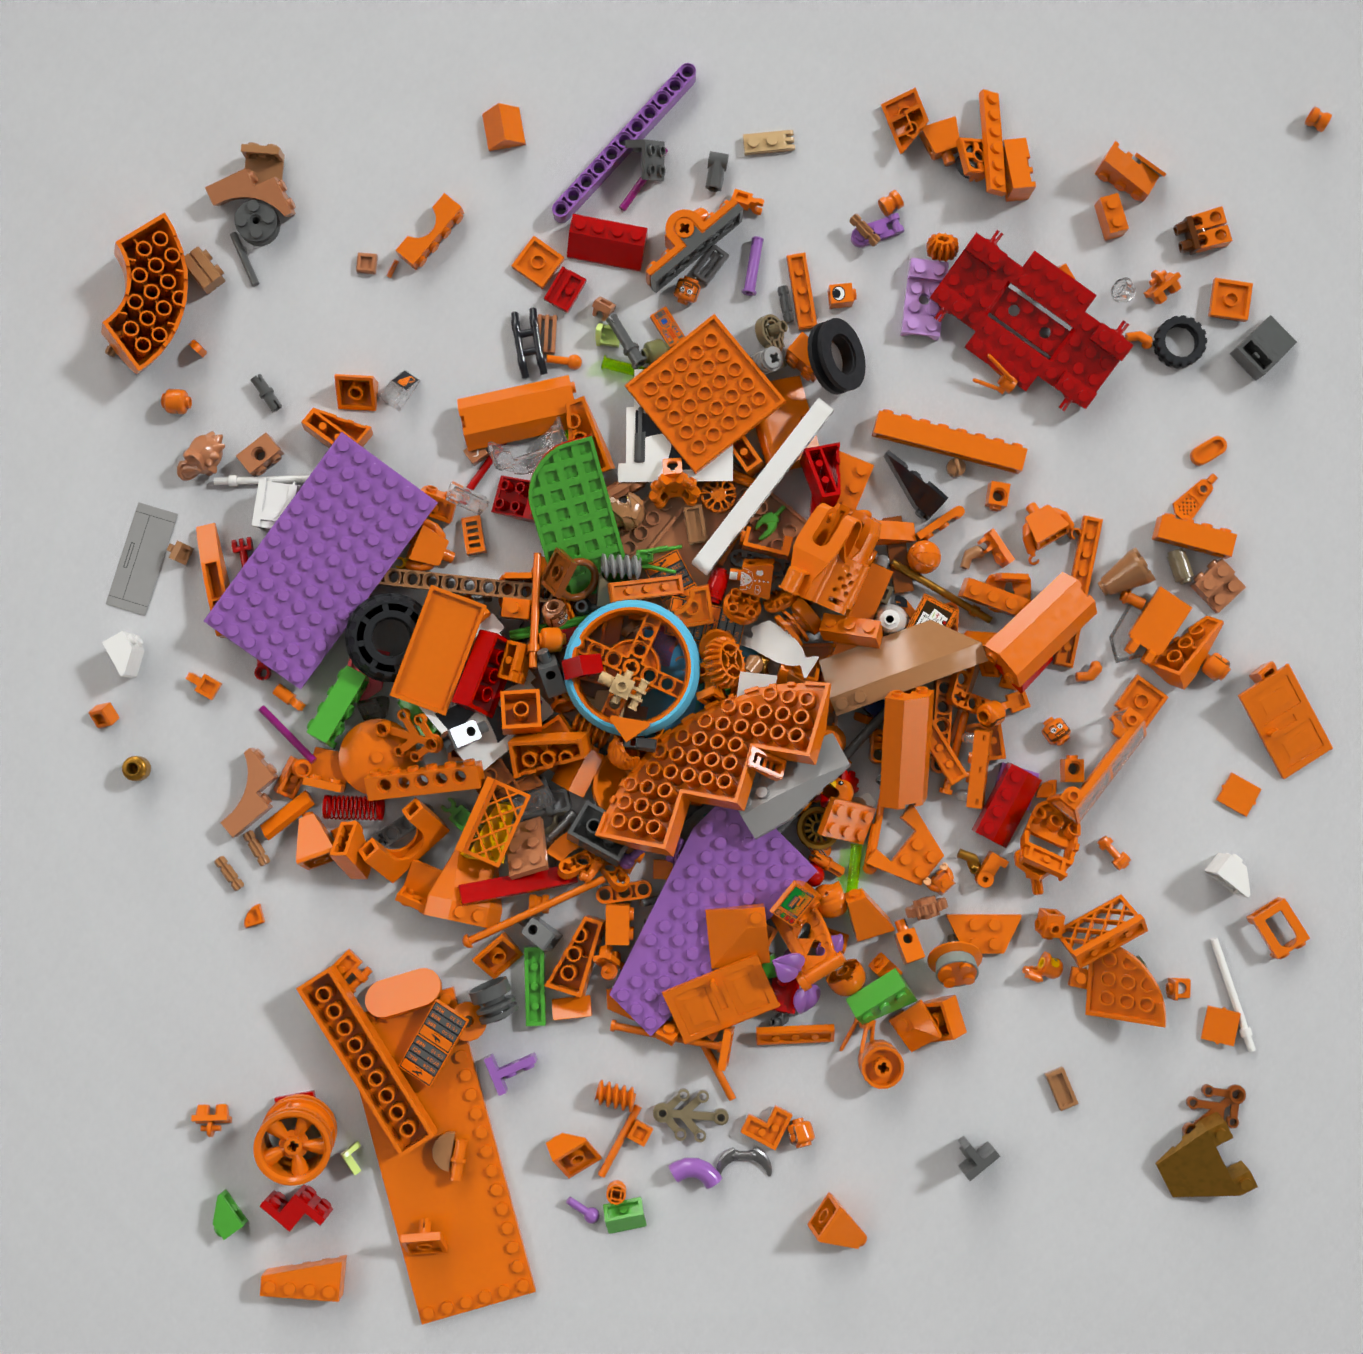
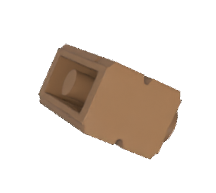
M198 246L185 255V262L188 271L207 294H210L226 280L222 276L224 272L218 264L214 266L211 262L213 257L206 249L202 251Z

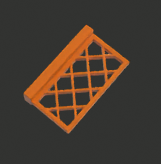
M487 776L455 850L499 868L531 795ZM497 785L504 787L508 796L497 800L494 794ZM508 790L513 791L515 793L510 795ZM520 794L526 797L523 805L514 807L511 799L512 796ZM492 796H493L494 801L491 802V803H489L490 800H491V798H492ZM509 798L513 809L502 813L498 802ZM496 803L499 814L489 818L486 809L489 805ZM521 808L519 814L517 815L516 810ZM514 811L516 821L514 824L507 826L503 815ZM484 814H485L486 819L483 820V821H481L482 818H483V816H484ZM501 816L504 827L494 831L490 820ZM487 821L491 833L480 836L478 827L481 823ZM513 826L511 832L509 833L508 828ZM506 829L508 839L506 842L499 844L495 833ZM477 832L478 838L473 839ZM492 834L496 846L485 849L482 838ZM476 840H480L483 851L478 853L469 850L471 843ZM505 844L503 850L501 851L500 846ZM498 848L500 853L498 861L490 860L487 851ZM485 853V856H486V857H483V856H481V855H479V854Z
M1120 894L1066 924L1062 934L1073 932L1072 937L1068 938L1061 935V938L1058 939L1081 969L1146 933L1148 928L1144 917L1138 914ZM1122 902V910L1113 909L1115 905ZM1100 913H1107L1105 919L1096 917ZM1111 914L1120 915L1119 920H1110ZM1125 915L1133 916L1128 921H1123ZM1084 922L1090 923L1089 928L1079 927ZM1094 924H1103L1102 930L1093 929ZM1108 925H1117V927L1110 931L1106 930ZM1077 933H1087L1085 939L1076 938ZM1091 934L1100 935L1093 940H1089ZM1074 943L1083 944V946L1075 950L1072 949Z

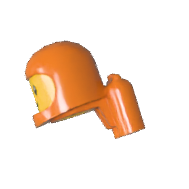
M1045 951L1041 955L1037 966H1024L1022 973L1025 974V978L1039 983L1043 982L1042 976L1050 979L1060 977L1064 967L1060 959L1052 957L1050 953Z

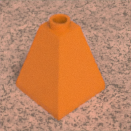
M312 811L302 814L298 824L296 863L310 870L334 861L329 856L334 839L327 828Z
M828 1192L808 1222V1227L821 1243L859 1249V1247L866 1243L867 1235L833 1194Z

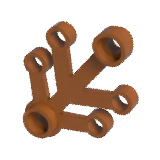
M1204 1084L1201 1087L1203 1095L1206 1097L1216 1095L1225 1098L1220 1102L1199 1100L1194 1096H1189L1186 1099V1104L1191 1109L1204 1108L1210 1110L1195 1122L1184 1124L1182 1128L1183 1135L1187 1133L1189 1127H1192L1193 1130L1199 1120L1215 1112H1218L1224 1119L1225 1108L1229 1105L1230 1115L1226 1117L1225 1121L1230 1128L1238 1127L1239 1104L1245 1100L1246 1092L1243 1087L1236 1084L1229 1086L1227 1089L1214 1088L1209 1084ZM1210 1087V1093L1206 1094L1205 1089ZM1234 1091L1238 1092L1236 1097L1232 1096ZM1195 1099V1105L1191 1106L1190 1101ZM1231 1119L1235 1120L1233 1125L1229 1123Z

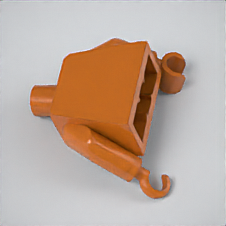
M1035 502L1030 503L1026 507L1029 515L1025 517V524L1022 527V539L1027 554H1030L1028 561L1031 565L1039 563V559L1036 562H1031V559L1036 556V549L1038 551L1066 534L1068 538L1075 539L1073 531L1077 535H1081V530L1074 528L1075 524L1066 511L1056 507L1052 508L1050 505H1045L1039 509Z

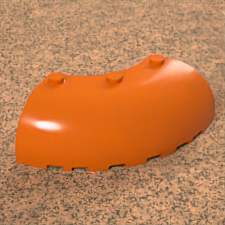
M165 212L115 242L114 255L122 268L126 290L119 307L109 318L102 322L101 333L121 360L136 374L151 365L169 345L179 327L187 301L188 271L184 251L177 233Z

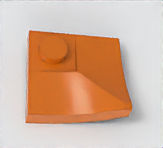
M921 999L889 1019V1022L911 1053L942 1037L935 1020Z

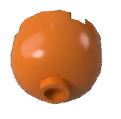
M857 959L846 960L844 965H842L843 967L827 975L826 982L834 993L840 996H851L862 989L866 980V974Z

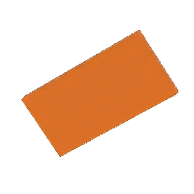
M431 585L389 696L446 716L487 605Z

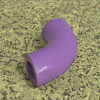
M685 1157L668 1165L671 1174L678 1183L686 1178H696L704 1184L706 1189H709L722 1180L720 1173L709 1162L700 1158Z

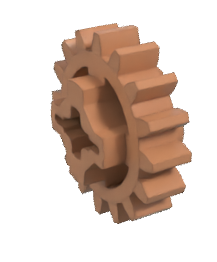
M935 895L926 896L912 901L913 905L906 907L905 911L907 918L917 917L918 921L927 920L940 915V911L946 909L948 904L945 897L936 899Z

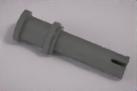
M617 314L611 315L612 319L608 317L606 322L623 346L624 355L628 356L633 369L642 367L647 362V358L643 357L639 351V345L635 342L633 343L618 319Z

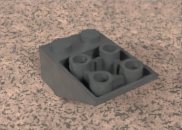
M1270 315L1230 355L1256 381L1278 363L1297 341Z

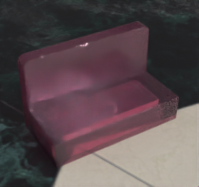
M662 625L652 647L659 656L661 666L669 667L676 637L664 634L665 627Z

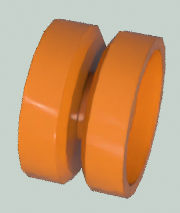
M885 1040L870 1041L865 1044L863 1053L858 1055V1067L864 1079L871 1086L878 1089H888L895 1086L901 1080L904 1073V1062L898 1050L890 1042Z

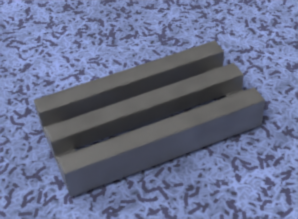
M713 244L692 272V276L707 286L729 258V254ZM716 250L717 254L700 275L698 272ZM721 255H723L722 259L715 266V268L712 270L709 276L705 279L704 277L706 276V274L709 272V270L712 268V266L715 264L718 258Z

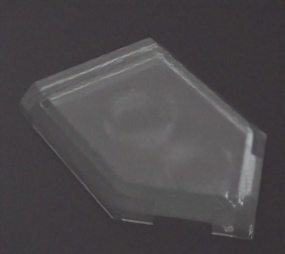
M1131 605L1127 606L1109 636L1115 663L1140 658L1147 650L1139 645L1135 653L1128 654L1124 651L1131 639L1128 632L1142 613Z

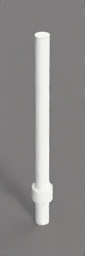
M229 475V477H214V485L238 487L242 484H258L259 480H264V477H267L268 481L289 484L293 483V481L305 483L310 475L258 477Z
M1212 938L1210 941L1235 1012L1241 1013L1239 1020L1240 1036L1244 1038L1248 1052H1253L1256 1049L1251 1037L1253 1035L1251 1028L1247 1025L1218 938Z

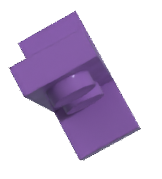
M534 1052L499 1067L493 1053L484 1058L499 1096L505 1094L508 1090L503 1078L504 1076L508 1079L517 1074L516 1071L520 1069L524 1071L529 1070L535 1066L534 1063L538 1060Z

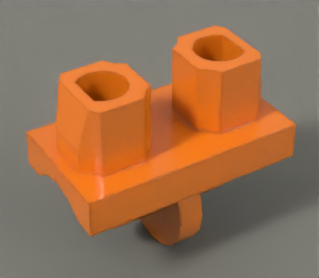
M1154 270L1151 273L1152 280L1149 281L1152 287L1143 294L1146 298H1152L1156 304H1162L1167 300V296L1164 293L1165 289H1168L1169 293L1172 294L1182 288L1178 280L1182 276L1179 272L1175 274L1169 272L1167 274L1165 270L1162 272Z
M610 945L599 946V955L593 956V962L602 968L601 976L606 980L614 979L618 969L622 970L624 963L621 962V953L613 951V947Z
M217 1104L215 1115H209L210 1105H198L196 1115H192L191 1121L196 1124H207L201 1125L200 1130L207 1131L208 1137H213L215 1131H221L222 1126L215 1124L232 1123V1117L229 1116L227 1104Z

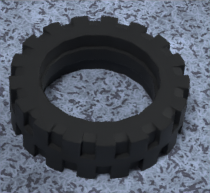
M1185 315L1180 317L1174 316L1166 320L1155 332V340L1153 341V346H1155L1154 353L1159 356L1158 359L1161 362H1165L1166 366H1174L1173 368L1176 369L1188 367L1201 358L1205 352V344L1207 343V338H1205L1206 331L1201 328V323H1197L1194 318H1186L1187 316ZM1172 328H1184L1193 336L1194 350L1188 356H1176L1166 347V334Z

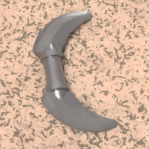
M756 1147L750 1151H738L735 1148H730L721 1155L717 1163V1171L720 1175L729 1163L738 1159L754 1160L763 1166L768 1176L772 1174V1166L768 1156Z

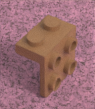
M254 142L241 144V152L246 158L245 168L255 172L259 181L257 184L272 177H277L280 180L283 179L285 155L280 147L275 144L262 146Z

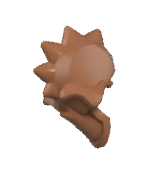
M211 431L206 435L196 437L183 454L185 460L180 461L177 466L178 477L183 481H189L199 474H206L207 476L216 474L217 466L222 459V450L225 448V444H222L223 435H215L214 431Z

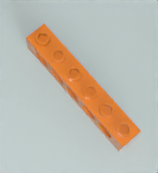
M472 758L466 759L462 763L448 761L444 765L430 763L425 765L426 767L412 765L407 767V769L401 770L400 767H394L384 772L381 769L372 770L364 778L368 801L480 789L485 782L482 760L475 761ZM458 771H462L466 778H462ZM440 773L444 774L447 780H443L440 777ZM421 775L425 776L428 782H424ZM403 778H406L409 784L404 783ZM384 780L389 781L391 786H387Z

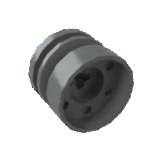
M506 976L489 980L468 992L474 1006L483 1004L476 1011L477 1015H482L479 1018L482 1025L505 1019L519 1008L518 1004L513 1002L515 1000L514 995L505 996L511 990Z

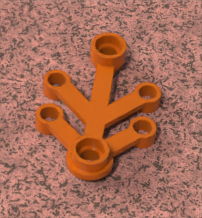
M407 708L399 710L397 716L404 723L408 731L394 727L386 720L375 725V732L379 737L391 734L408 740L394 748V754L397 757L406 755L407 750L417 743L424 746L419 750L411 752L410 759L415 763L421 761L428 752L438 753L443 749L442 738L432 733L427 725L428 719L424 713L416 715L414 723L421 728L425 736L419 734L410 719L411 712Z

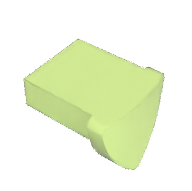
M598 323L595 332L596 346L605 345L619 348L620 342L611 327Z
M358 1141L339 1154L353 1175L361 1171L351 1155L361 1146Z

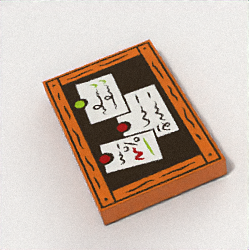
M924 594L906 628L928 620H933L951 628L959 611Z

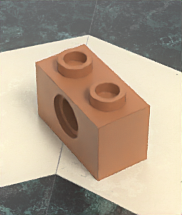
M265 432L237 454L236 457L246 470L255 477L264 474L267 470L266 468L271 464L279 462L282 459L281 456L285 453L273 438ZM261 452H265L264 459L258 460V455Z

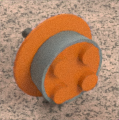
M950 934L947 936L948 943L937 946L929 953L927 958L928 966L936 973L937 981L946 988L971 985L979 975L978 966L982 962V952L974 944L956 941L955 935Z

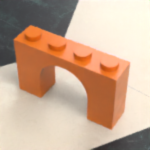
M417 797L402 809L408 821L417 828L416 835L409 844L399 849H388L372 837L358 850L363 860L391 883H394L410 868L413 860H419L450 831L444 821Z

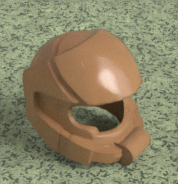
M608 492L617 527L625 531L637 528L645 516L643 500L638 495L627 492L626 503H621L618 499L611 497V494Z

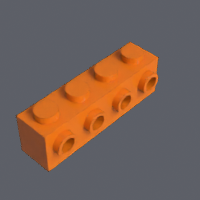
M1164 513V515L1157 517L1152 540L1223 559L1232 557L1237 534L1231 533L1230 529L1220 528L1219 530L1213 528L1211 524H1196L1192 519H1177L1176 515Z

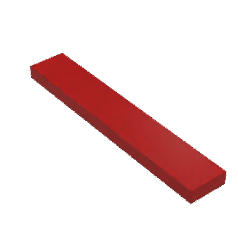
M558 866L514 880L508 875L458 885L463 906L576 884L578 880L577 876L571 879L561 878L558 875Z

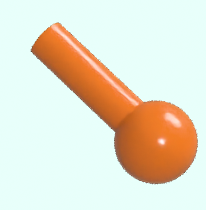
M575 354L569 357L546 355L547 363L568 365L572 370H577L582 365V359Z

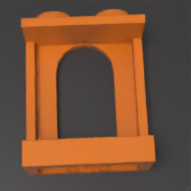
M1277 897L1246 917L1248 922L1257 928L1272 952L1269 955L1273 958L1283 959L1287 957L1291 950L1303 947L1306 941L1310 939L1285 898ZM1279 911L1282 912L1296 935V938L1283 946L1278 942L1265 921Z

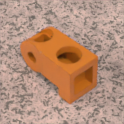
M989 851L981 864L979 873L975 874L976 883L984 888L990 887L1000 866L1006 868L1009 861Z

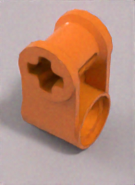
M876 729L869 737L868 758L874 764L882 763V759L876 760L873 756L875 750L882 752V729Z

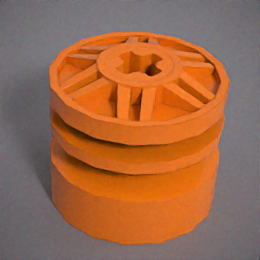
M798 597L790 606L792 614L782 610L781 613L785 620L778 614L774 617V620L779 627L795 638L802 647L803 643L799 637L808 642L809 638L806 631L813 635L819 633L821 619L805 600Z

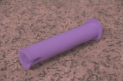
M752 237L744 289H742V293L745 295L755 296L757 293L755 287L764 241L762 237Z

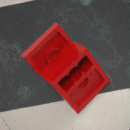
M305 1184L294 1194L289 1202L284 1194L273 1190L259 1206L289 1232L305 1213L321 1226L333 1211L328 1200L325 1198L321 1199L316 1194L314 1188Z

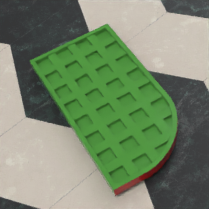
M592 434L556 445L536 465L528 489L529 505L546 562L548 564L557 547L563 549L572 559L586 558L592 561L600 573L602 554H605L607 559L610 554H613L614 559L620 554L623 560L625 553ZM577 566L565 590L572 594L584 591L591 581L590 570L585 566ZM609 573L607 578L610 583L631 581L628 579L627 574L621 579L619 573H617L616 578L613 579L612 573ZM597 587L595 588L592 594H595L597 592Z

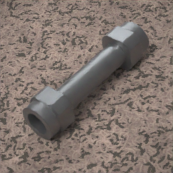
M573 809L564 814L565 818L548 835L545 834L547 849L554 843L553 840L570 823L573 824L578 814Z

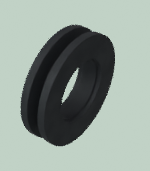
M832 318L826 322L816 324L808 337V357L816 379L824 389L832 394H842L857 389L863 382L866 364L863 347L856 332L846 321L840 318ZM832 341L838 347L841 354L842 372L836 366L832 356Z

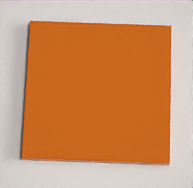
M715 314L624 385L695 474L786 403L783 396Z

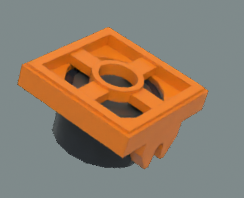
M959 137L956 140L959 152L955 161L956 168L963 177L969 179V182H972L974 179L975 182H979L985 178L982 139Z

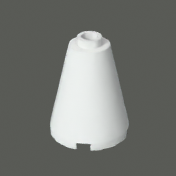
M894 604L879 607L873 620L881 621L884 630L883 637L906 629L909 623L906 611ZM893 618L894 621L892 623H888L886 619Z

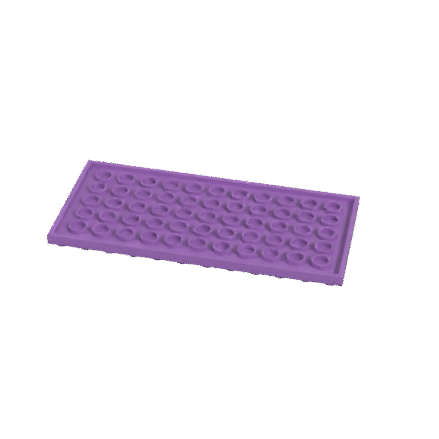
M341 432L206 616L204 622L301 690L346 629L353 611L369 598L438 502Z

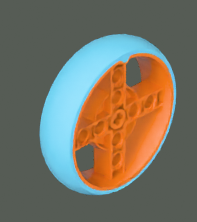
M642 600L617 601L592 612L573 632L565 651L564 660L579 655L591 654V650L594 647H600L604 672L616 677L617 673L624 676L628 669L627 665L635 663L637 670L634 672L631 680L636 682V687L639 686L641 678L644 679V674L647 671H652L655 673V678L653 681H650L645 691L648 693L654 688L676 698L662 713L643 720L651 722V725L637 736L649 735L671 725L686 711L692 702L700 679L699 652L688 628L669 610ZM622 615L645 616L635 639L622 640L609 648L588 638L598 626L612 618ZM662 624L674 634L682 648L685 658L684 682L661 672L659 656L652 646ZM648 627L654 630L653 635L649 638L643 636V630ZM638 645L645 647L643 655L635 654V648ZM610 656H619L618 664L611 665L609 663ZM564 677L569 697L579 713L597 728L621 736L611 722L610 715L620 717L627 700L621 698L620 707L612 709L610 701L613 699L614 694L609 693L600 712L587 699L579 678L565 680ZM665 679H670L673 682V686L669 690L662 688V682Z

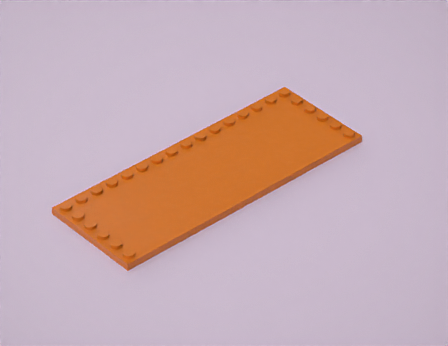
M454 986L442 989L437 999L453 1009L458 1004ZM432 1005L389 1019H380L373 1016L369 1011H364L397 1065L401 1062ZM458 1040L436 1081L430 1088L400 1068L438 1129L434 1137L403 1157H400L360 1093L422 1325L536 1292L469 1041ZM448 1131H456L455 1139L468 1140L465 1153L467 1160L463 1166L462 1181H452L449 1179L452 1162L450 1170L447 1172L435 1164L432 1156L435 1141ZM454 1139V1145H453L452 1156H453V1153H454L455 1139ZM423 1218L425 1221V1218H429L432 1220L431 1232L442 1233L448 1244V1253L408 1256L401 1244V1235L419 1233V1220Z

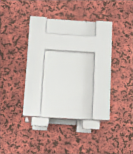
M264 477V480H259L252 526L259 528L261 531L269 532L302 486L296 485L295 481H293V485L268 481L267 477Z

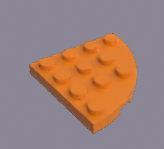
M1119 947L1089 964L1085 1015L1166 1027V1009L1162 993L1152 974L1138 958L1124 948Z

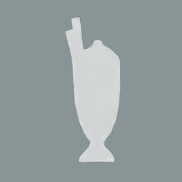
M772 621L762 622L758 626L754 625L751 629L753 632L752 638L742 634L740 645L751 648L777 663L788 666L800 665L804 678L808 676L819 658L818 656L805 657L799 642Z

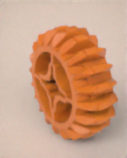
M724 636L716 637L704 647L703 655L705 658L702 661L705 663L706 675L710 676V681L714 682V685L719 686L720 689L734 688L739 683L740 671L746 672L744 668L746 665L744 663L745 657L742 655V650L739 649V644H735L734 639Z

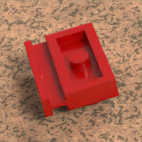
M562 266L545 295L544 301L569 313L585 286L587 279Z
M778 977L772 978L771 987L781 1005L772 1011L794 1015L796 1009L794 1008L793 998L796 991L800 988L796 978L786 983L781 982Z

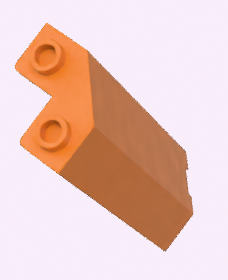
M569 375L457 399L459 416L461 417L468 451L568 430L566 403L574 400L573 393H577L574 381L570 382Z
M1064 572L1058 575L984 645L987 659L992 663L1002 666L1004 679L1008 683L1021 687L1097 614L1095 600L1091 595H1085L1080 589L1082 584L1074 577Z
M925 686L914 688L910 694L904 693L901 690H893L885 697L880 807L897 810L905 809V805L913 804L915 807L921 806L927 799L934 690H930Z

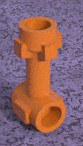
M1104 836L1097 842L1100 845L1099 848L1102 851L1105 849L1114 858L1112 864L1119 871L1125 869L1131 861L1130 857L1125 852L1120 854L1111 844L1113 840L1110 837Z

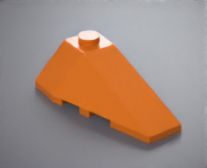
M585 396L567 402L568 441L592 434L602 473L615 469L609 450Z
M1205 616L1188 628V632L1183 636L1175 637L1173 643L1167 646L1163 654L1155 656L1151 664L1147 665L1168 684L1185 690L1199 671L1224 625V621Z

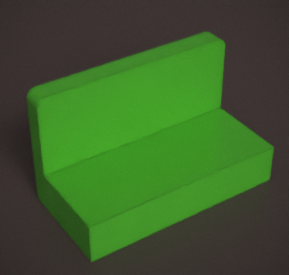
M641 1197L624 1200L619 1205L603 1204L605 1224L609 1234L647 1226Z

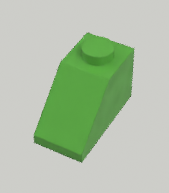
M227 1189L217 1196L213 1219L215 1233L225 1240L248 1222V1219Z

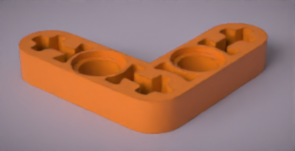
M973 666L952 674L946 699L951 706L977 715L978 707L991 700L968 692L975 668ZM960 674H963L964 676V682L962 684H960L958 681V676ZM956 694L957 697L963 698V700H957L954 698V695ZM971 698H973L975 701V705L973 708H970L969 706V700Z
M584 850L566 858L559 863L558 875L563 879H571L578 876L582 870L587 871L595 857L598 856ZM586 859L588 864L582 865L578 860ZM604 860L599 870L615 891H626L630 883L627 873L620 864L618 867L612 865L615 868L614 871L606 870L605 866L612 864Z

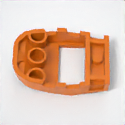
M1047 801L1038 803L1032 811L1020 839V863L1023 864L1025 862L1058 877V880L1062 881L1067 877L1068 873L1066 871L1073 864L1074 856L1079 850L1080 823L1075 825ZM1030 834L1064 849L1063 857L1029 842Z

